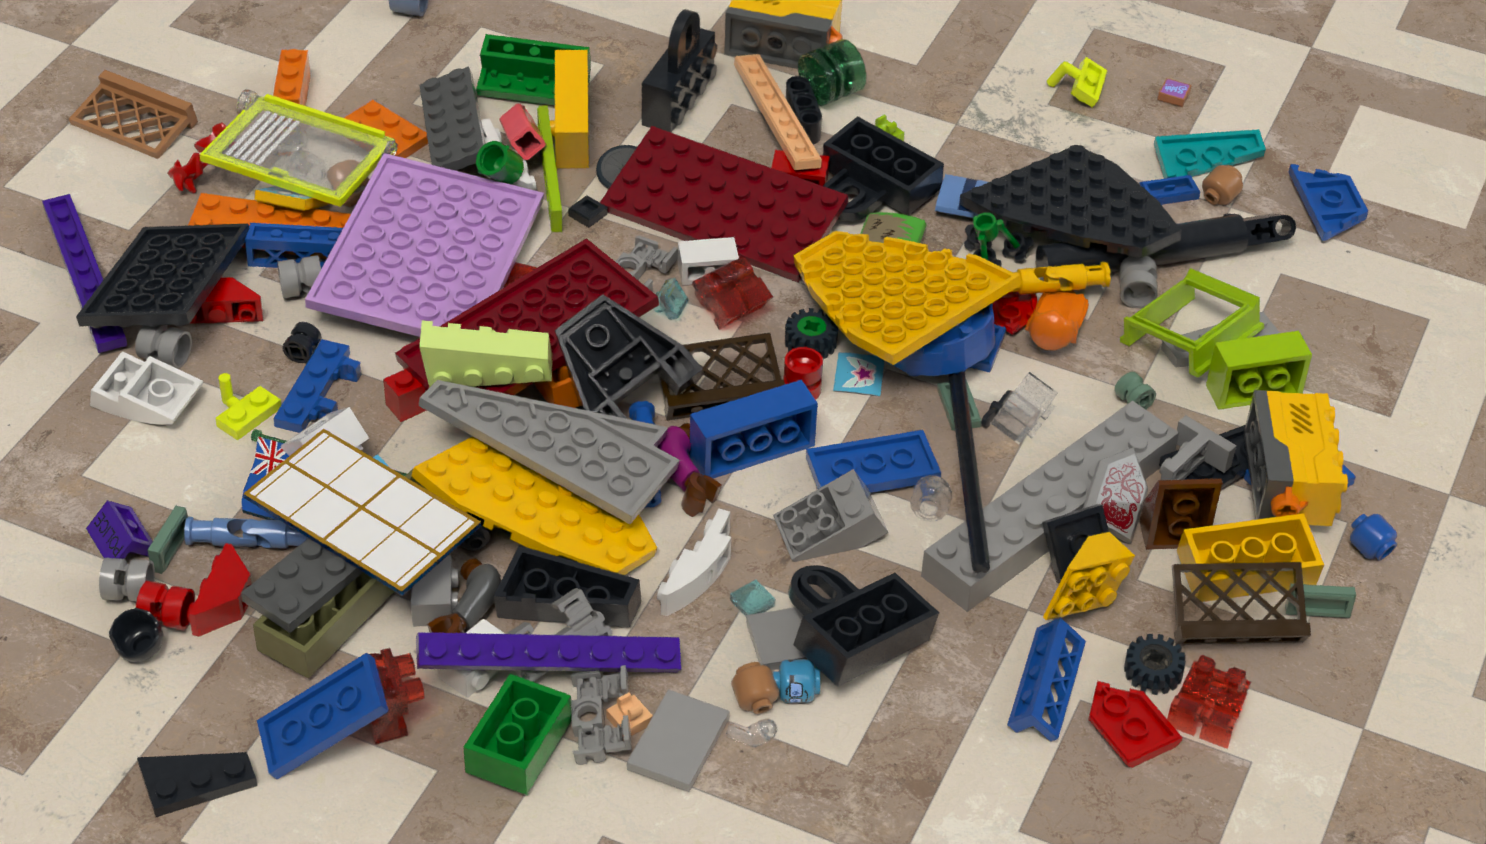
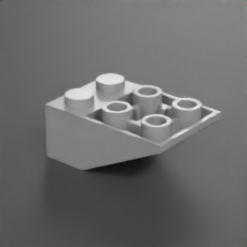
M854 469L773 515L793 562L859 549L889 533L869 489Z

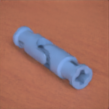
M193 517L186 518L184 528L186 545H192L193 542L212 543L213 546H224L227 543L232 544L233 547L262 546L266 548H288L289 545L299 546L311 537V535L287 520L258 521L255 519L214 518L213 521L194 520ZM242 529L243 537L233 535L236 531Z

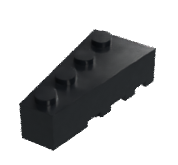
M518 546L494 594L497 618L565 623L568 621L564 612L560 613L558 609L552 606V603L573 589L578 588L583 591L591 608L603 614L605 625L630 627L642 602L640 580ZM575 599L574 601H572L571 603H569L568 605H566L564 608H566L567 606H569V605L572 604L573 602L577 601V599Z

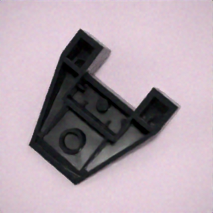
M603 294L555 330L580 409L627 419L617 404L657 373L673 393L678 395L696 382L703 371V368L682 344Z

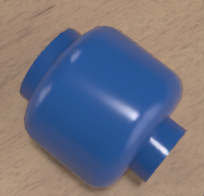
M1362 514L1351 524L1354 530L1350 535V541L1366 559L1377 558L1382 560L1396 548L1397 532L1382 515L1372 514L1367 517L1366 514Z

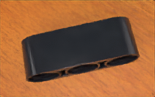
M790 77L786 81L785 98L812 144H816L821 139L822 114L811 84L805 77Z

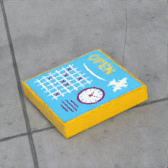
M277 186L255 190L254 200L302 211L330 204Z

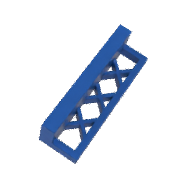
M250 223V229L245 238L248 267L278 268L277 261L288 260L282 255L285 251H293L299 256L295 260L297 263H300L304 257H310L314 252L322 253L328 258L343 228ZM254 249L265 250L270 256L268 258H255ZM320 261L321 269H322V267H323L325 261H324V262H323V261Z
M1061 617L1036 628L1007 724L1016 733L1034 726L1050 742L1059 738L1086 640ZM1065 638L1073 644L1071 653L1068 652ZM1059 660H1061L1065 671L1064 677L1061 676L1058 667ZM1052 684H1054L1058 696L1057 702L1054 701L1050 689ZM1044 709H1047L1051 721L1050 725L1042 718Z

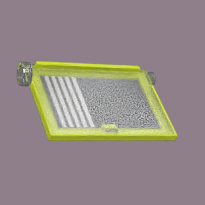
M245 89L237 101L236 109L238 116L200 153V161L341 207L377 167L384 153L395 156L397 143L395 139L385 136V131L269 94L262 97L257 95L255 91Z

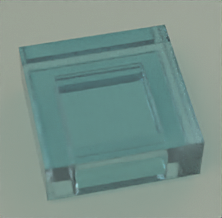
M757 580L730 593V601L745 616L764 613L775 607L776 599Z

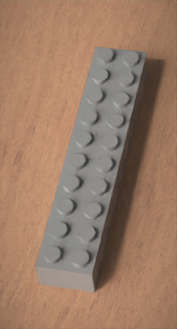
M1131 401L983 508L990 559V569L988 572L984 573L981 571L977 574L972 570L967 522L965 521L924 550L921 577L966 612L970 611L1049 552L1042 522L1083 509L1099 460L1134 447L1146 479L1161 468L1159 466L1161 456L1176 450L1179 432L1134 401Z

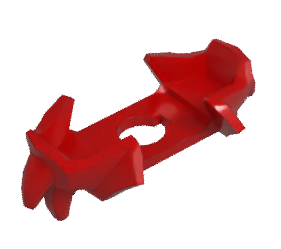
M223 122L216 124L212 127L211 134L195 142L194 147L198 152H202L227 126ZM233 143L228 148V150L231 151L235 147V144ZM196 152L193 153L187 165L181 166L179 160H177L173 167L168 170L167 174L173 179L179 191H183L185 187L194 194L197 190L193 180L203 174V169L208 163L200 161V155Z

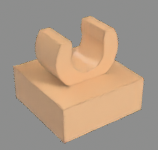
M630 693L619 697L617 704L606 709V718L615 728L617 724L621 727L623 716L628 715L631 736L647 728L653 717L640 700Z

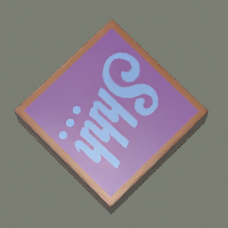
M1166 78L1159 91L1158 100L1183 107L1190 94L1192 85Z

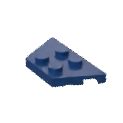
M1290 164L1288 173L1322 241H1326L1367 219L1368 209L1350 175L1330 173L1321 169H1316L1315 174L1299 171V165Z

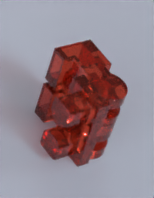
M740 257L691 283L695 288L694 294L700 304L706 308L710 306L716 317L714 322L719 330L739 320L741 317H745L763 308L773 298L761 277L757 278L752 265L744 257Z
M387 648L380 650L381 654H369L375 659L389 710L368 724L375 745L408 736L407 725L403 715L409 714L408 704L425 699L423 684L419 677L402 681V678L416 675L411 653L393 657L391 649Z
M1201 655L1197 661L1194 660L1178 695H1175L1167 720L1176 730L1195 736L1200 723H1203L1199 738L1228 749L1243 712L1251 681L1246 680V671L1233 667L1224 672L1215 668L1216 663L1214 659Z

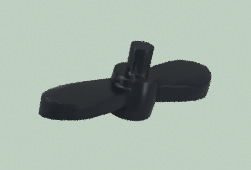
M1007 390L999 402L993 401L991 403L989 411L982 418V426L989 427L996 415H1009L1010 410L1006 409L1005 405L1012 397L1013 391Z

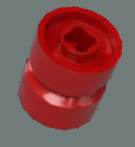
M798 347L787 352L784 359L783 380L785 384L802 380L815 400L818 399L821 394L823 357L819 352L808 347Z
M145 581L139 591L136 608L151 612L159 624L162 622L167 628L186 630L190 624V621L187 620V611L190 603L195 602V593L190 588L172 586L169 589L164 583Z

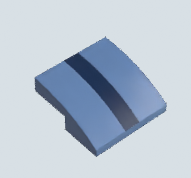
M945 174L935 211L971 218L978 216L979 214L959 205L960 194L988 182Z

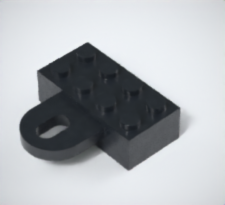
M684 9L679 13L671 30L667 50L642 82V126L649 128L654 126L672 133L675 127L682 123L686 112L693 108L696 98L704 93L707 83L713 80L716 75L717 65H714V57L718 46L715 43V32L700 28V17L695 11Z
M858 116L823 143V156H830L829 172L835 175L823 186L844 194L857 195L847 203L838 220L856 221L863 219L883 203L905 215H911L941 188L944 170L943 162Z
M811 565L800 568L794 573L788 589V595L792 604L804 615L793 645L837 687L929 641L940 613L895 572L858 589L840 572L825 566ZM810 584L820 587L832 599L819 595Z

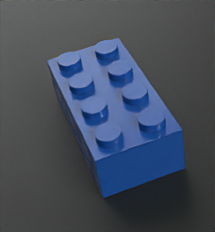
M799 380L690 414L691 448L689 457L700 474L714 479L814 447L818 403L804 382Z

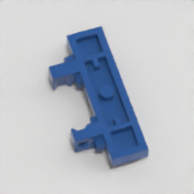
M323 339L320 341L274 416V427L300 433L306 429L311 420L321 419L328 413L338 410L336 401L325 398L334 380L340 378L357 382L362 374L361 363L349 358V345Z

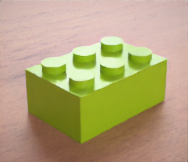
M1299 331L1216 342L1206 387L1218 410L1251 405L1254 390L1303 393L1312 353Z

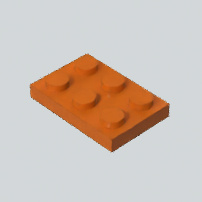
M374 100L344 117V119L385 131V140L395 143V147L388 153L390 155L407 158L428 144L427 132ZM346 140L369 155L374 150V148Z

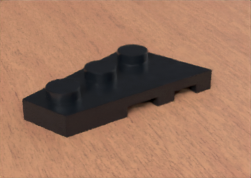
M247 752L137 757L138 766L155 817L257 786L256 776Z

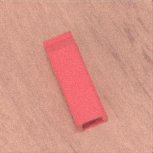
M520 103L515 104L499 118L510 144L524 160H529L545 147V141L534 119L524 105Z

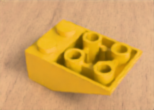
M1110 532L1088 536L1068 566L1043 618L1050 620L1065 617L1079 612L1107 607L1112 604L1117 597V590L1122 580L1130 572V565L1135 555Z

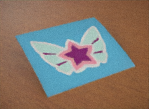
M838 353L833 391L880 396L885 360L874 355Z

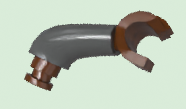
M476 558L467 560L460 570L461 576L467 580V589L452 614L440 616L427 623L429 632L466 633L475 626L495 602L494 594L501 582V575L498 570L491 564H482Z

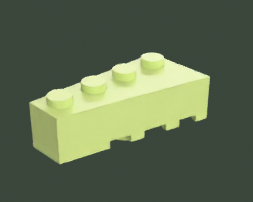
M422 320L419 347L429 388L437 380L470 387L552 381L553 354L549 333L508 329L506 333H499L492 330V327L480 326L479 330L461 329V324L448 323V327L433 326V321Z

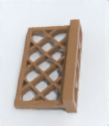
M104 70L98 76L100 80L98 87L69 118L70 124L156 159L160 158L185 127L192 129L198 122L192 103ZM103 94L113 99L97 104V101ZM126 104L134 106V109L119 112L118 106ZM115 108L114 114L100 117L99 111ZM96 112L97 118L86 121L82 120L84 115ZM152 113L156 115L154 118L142 121L140 119L142 114ZM136 116L137 122L122 125V119ZM170 121L176 123L174 127L162 128V123ZM118 122V127L110 129L102 127V124ZM158 125L159 131L144 134L143 128ZM140 131L139 136L131 138L124 136V133ZM159 138L162 140L156 148L146 145L147 141Z

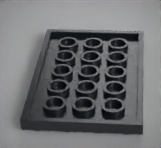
M249 224L143 227L77 314L76 318L79 327L92 326L93 328H101L104 326H120L125 328L132 325L155 327L174 324L175 326L189 324L245 243L247 232L250 229Z

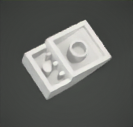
M122 351L91 389L90 406L132 421L160 425L173 424L201 388L203 380L151 356L144 362Z

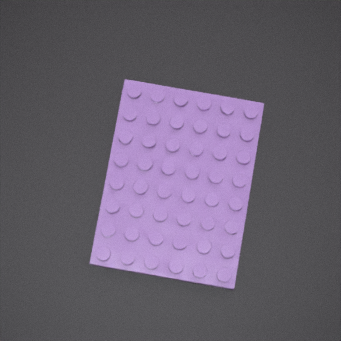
M384 153L305 299V308L420 337L422 320L433 321V326H441L503 289L543 203L544 193Z

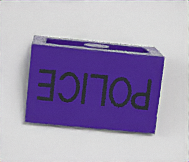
M107 500L86 528L103 558L125 559L129 552L149 557L148 549L153 541L132 507Z

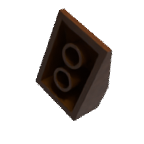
M1222 479L1158 480L1143 501L1139 521L1146 550L1177 549L1184 529L1213 526L1222 488Z

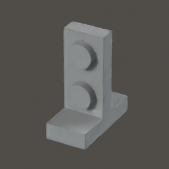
M1185 415L1178 422L1177 431L1179 432L1177 445L1180 446V449L1172 459L1169 457L1163 462L1159 473L1162 474L1160 480H1184L1203 461L1225 473L1232 465L1236 445Z

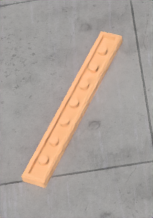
M754 54L734 57V66L794 170L821 168V157L761 56Z

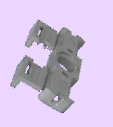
M636 236L635 248L630 254L623 252L616 260V263L623 268L635 269L629 273L639 280L646 271V264L649 268L654 266L659 268L660 272L667 273L678 259V248L673 247L671 251L667 252L658 249V242L642 236ZM648 279L644 285L653 291V280Z
M575 588L552 603V606L558 609L560 613L564 612L568 621L565 623L571 627H565L555 635L612 636L611 628L603 622L605 617L601 612L591 608L581 589ZM577 599V601L573 602L572 604L564 608L566 605ZM523 622L507 634H524L527 631L528 633L526 634H531L534 632V629L530 623ZM515 670L518 677L532 682L549 672Z
M626 665L621 666L619 674L604 675L603 678H601L600 671L572 673L573 687H577V700H571L572 729L574 736L578 737L579 750L573 751L576 763L578 765L587 764L589 759H593L594 763L603 762L606 759L604 749H606V753L632 750L631 727L628 715L623 716L621 727L619 724H617L616 728H611V725L605 726L602 699H604V702H608V698L621 697L629 693ZM589 678L590 681L585 682L584 679ZM586 712L597 714L591 721H581L579 719Z

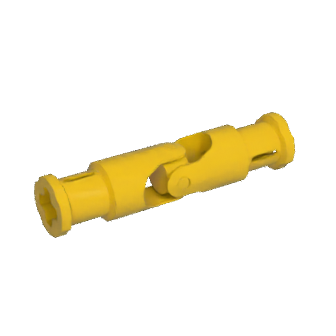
M1101 262L1100 265L1094 266L1072 264L1056 267L1017 269V272L1013 273L1019 275L1020 286L1009 293L1018 292L1021 295L1085 289L1086 286L1094 285L1109 287L1111 281L1110 268L1108 263Z

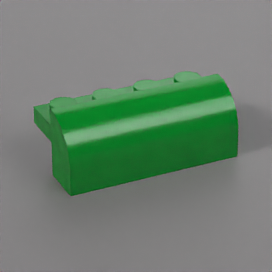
M485 34L480 52L482 69L476 87L477 95L555 105V50H588L589 88L591 72L590 47Z

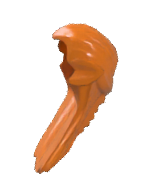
M1072 290L1044 292L1039 298L1025 330L1030 333L1032 340L1038 347L1047 351L1059 350L1066 347L1069 343H1076L1078 330L1085 319L1089 306L1088 299L1084 297V294H1076Z

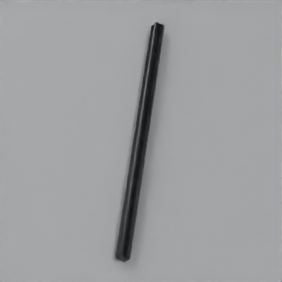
M960 372L958 375L952 373L948 374L972 570L977 574L981 571L986 573L990 569V559L965 372Z

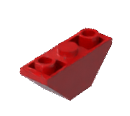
M222 277L189 324L263 321L261 296L233 277Z
M225 543L220 555L214 557L212 570L208 578L202 580L196 601L191 602L188 607L187 620L190 621L193 636L199 637L241 620L249 606L242 601L241 592L252 584L251 575L232 544Z

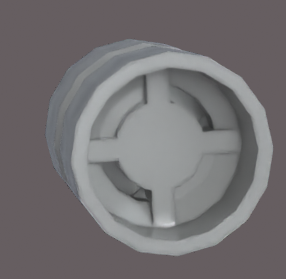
M318 255L304 257L300 263H297L294 259L277 261L283 298L299 296L301 291L309 293L321 271Z
M1129 256L1121 262L1119 269L1121 300L1129 307L1144 308L1158 296L1157 266L1155 261L1148 256L1143 258Z
M143 325L136 339V354L138 357L146 360L151 356L172 367L181 368L190 355L192 337L189 332L173 327L167 329V325L155 327Z
M104 558L99 577V591L102 600L121 601L127 596L130 601H137L139 591L144 582H155L153 561L133 559L127 564L125 559Z

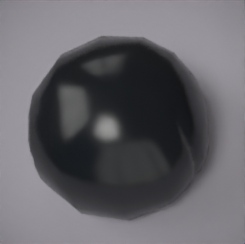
M134 608L124 611L114 619L109 630V638L117 653L124 660L137 663L150 659L160 650L163 630L151 612Z

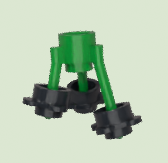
M981 213L978 216H974L973 224L965 228V233L967 234V240L964 242L965 248L970 251L976 248L977 250L973 255L980 256L1000 267L1002 262L996 258V252L991 249V241L997 237L999 231L1006 237L1002 254L1006 258L1011 256L1016 261H1022L1026 258L1028 249L1034 244L1031 237L1025 238L1018 232L1011 234L1004 226L1003 220H996L995 216L991 213Z

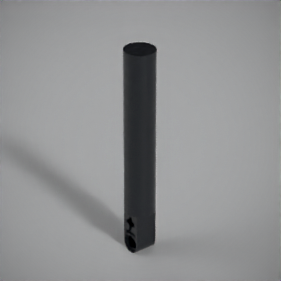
M1272 213L1242 218L1241 215L1235 214L1178 223L1177 225L1181 229V240L1148 255V257H1151L1155 261L1156 266L1243 252L1247 246L1290 239L1295 234L1296 222L1289 215ZM1280 220L1282 228L1280 232L1277 233L1276 224ZM1059 242L1038 246L1035 260L1036 267H1056L1072 264L1094 266L1100 265L1101 262H1106L1109 265L1110 273L1119 272L1121 262L1129 256L1122 253L1107 252V245L1091 242V247L1085 248Z

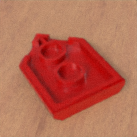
M1011 292L992 303L994 324L1006 327V331L1012 335L1027 324L1037 306L1036 293L1020 295L1018 292Z
M1097 681L1089 720L1128 767L1133 768L1176 748L1180 744L1183 737L1144 691L1131 688L1130 691L1112 688L1109 683Z

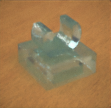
M676 278L666 280L660 291L656 292L659 305L654 308V311L656 313L664 311L669 320L679 318L689 299Z

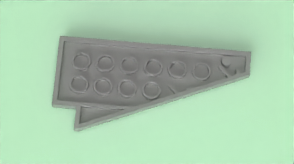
M437 380L419 400V406L628 524L633 522L678 469L680 460L657 448L667 434L668 428L664 426Z

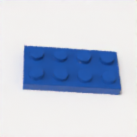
M923 430L806 449V460L817 489L853 469L867 486L870 493L941 480V470Z
M368 653L363 654L257 720L269 775L276 779L281 778L389 711L376 662Z

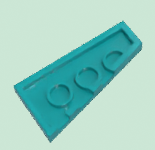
M1259 129L1156 136L1153 143L1164 178L1185 175L1197 176L1211 172L1218 165L1232 166L1264 157L1266 151Z

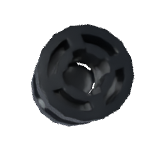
M298 322L292 329L291 336L286 339L282 346L285 356L297 363L307 362L313 353V349L317 347L321 340V333L311 323Z

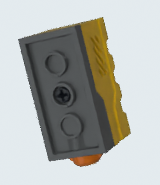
M732 0L725 14L724 55L736 57L759 54L764 63L825 74L831 58L838 55L842 47L843 36L840 33L842 0Z
M1254 390L1244 429V440L1256 519L1304 513L1308 525L1332 526L1335 514L1340 513L1341 494L1347 491L1348 477L1347 474L1342 473L1343 452L1338 451L1339 430L1334 428L1335 408L1330 406L1328 393L1304 394Z

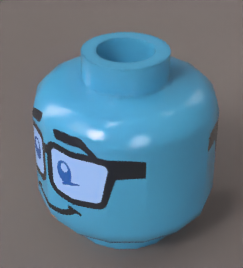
M783 660L779 666V671H773L780 699L784 703H809L814 699L815 694H820V670L814 668V664L810 660Z

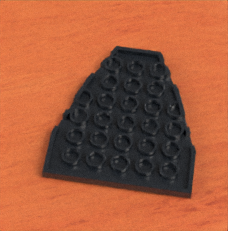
M1072 145L1063 151L1053 153L1049 157L1032 162L1028 166L1019 170H1013L1005 176L995 178L991 182L960 194L959 205L977 214L991 213L995 216L996 220H1003L1006 227L1009 225V221L1023 224L1024 232L1047 231V238L1080 247L1090 248L1091 242L1107 245V252L1143 258L1181 240L1180 227L1154 196L1116 163L1106 159L1103 155L1095 154L1085 149L1081 145Z

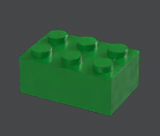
M509 674L463 747L465 773L527 795L572 721L571 695Z

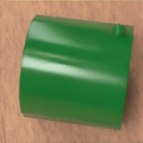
M490 141L484 144L476 156L478 173L484 174L494 181L512 185L518 181L524 170L522 157L510 149L509 145H504L498 141Z

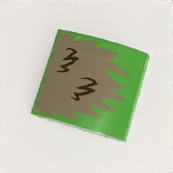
M870 213L867 215L860 234L869 235V241L884 243L885 237L920 243L927 224L925 220L904 214Z

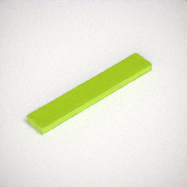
M548 105L538 106L537 127L545 141V147L541 149L550 227L552 232H562V207Z

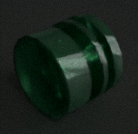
M840 39L823 48L801 55L798 61V74L809 80L819 106H824L841 99V97L858 92L866 85L867 74L864 61L855 45L849 40Z

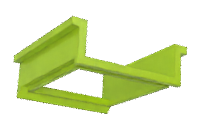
M1190 268L1186 277L1131 317H1124V335L1120 337V342L1130 346L1148 333L1189 352V374L1199 378L1210 368L1216 342L1250 338L1264 329V323L1260 322V297ZM1195 288L1240 307L1196 341L1159 325L1195 299Z

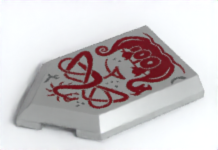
M1134 447L1098 461L1083 508L1096 504L1103 505L1109 532L1128 544L1132 542L1142 511L1143 501L1149 489Z

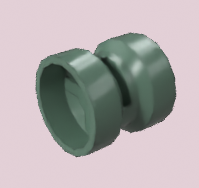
M1136 372L1126 373L1115 385V394L1120 399L1127 400V404L1134 401L1144 409H1148L1156 398V391L1150 385L1143 384V378Z

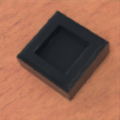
M588 195L568 208V216L588 228L608 215V208Z

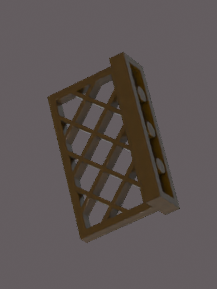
M770 333L684 344L683 346L691 355L695 352H703L710 356L704 366H701L703 371L700 378L681 394L670 395L668 385L658 374L665 404L666 421L688 418L692 413L785 384L784 380L781 379ZM765 343L767 352L762 358L749 351L753 344ZM724 348H732L739 352V355L733 362L720 355ZM743 356L757 364L751 373L737 366ZM714 360L728 368L722 377L708 370ZM763 367L772 373L774 380L763 382L756 378L755 375ZM732 371L746 379L742 385L733 386L725 380ZM703 375L716 382L713 389L704 390L696 384Z
M1301 562L1172 565L1177 629L1174 632L1175 645L1304 642L1311 636L1310 623H1307ZM1248 571H1256L1266 580L1257 591H1254L1241 579ZM1266 571H1274V572H1273L1272 575L1270 576ZM1279 571H1293L1294 585L1288 591L1274 579ZM1192 572L1202 583L1191 593L1182 585L1181 573ZM1202 572L1211 573L1206 577ZM1215 572H1225L1234 580L1225 592L1209 580ZM1234 572H1242V573L1238 576V575H1236ZM1268 583L1283 595L1274 607L1259 595ZM1204 584L1219 596L1210 608L1195 596ZM1236 584L1251 596L1242 608L1227 596ZM1294 589H1295V597L1291 594ZM1182 593L1187 597V599L1184 602ZM1254 599L1268 611V614L1262 620H1254L1244 611ZM1285 599L1297 608V619H1286L1276 610ZM1190 600L1205 613L1198 621H1184L1183 607ZM1221 600L1237 612L1231 620H1221L1212 612ZM1240 615V616H1241L1243 619H1245V620H1236V619H1237L1238 616ZM1271 615H1273L1276 619H1268V618H1269ZM1207 616H1209L1213 621H1203V620H1204Z

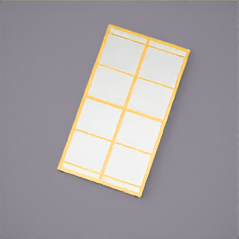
M322 429L243 493L244 498L401 596L408 592L481 527V521L326 429Z

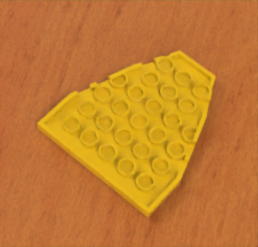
M834 231L794 255L795 266L811 296L851 343L892 365L902 361L907 356L1020 286L1019 275L980 256L968 253L966 259L953 257L952 250L944 248L942 251L930 252L926 244L885 237L884 243L869 241V235L849 234L848 232Z
M473 436L413 467L411 477L428 491L468 514L469 512L484 519L483 526L490 530L497 527L511 532L510 539L527 548L558 557L561 555L579 563L622 575L629 573L655 556L657 546L640 515L631 524H628Z

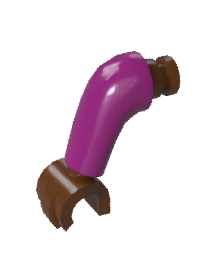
M684 423L680 427L670 426L668 427L666 437L657 448L680 460L678 469L670 478L684 491L681 501L682 509L686 514L694 517L700 512L703 513L706 499L711 503L717 500L722 484L710 476L700 474L688 455L691 448L690 423Z

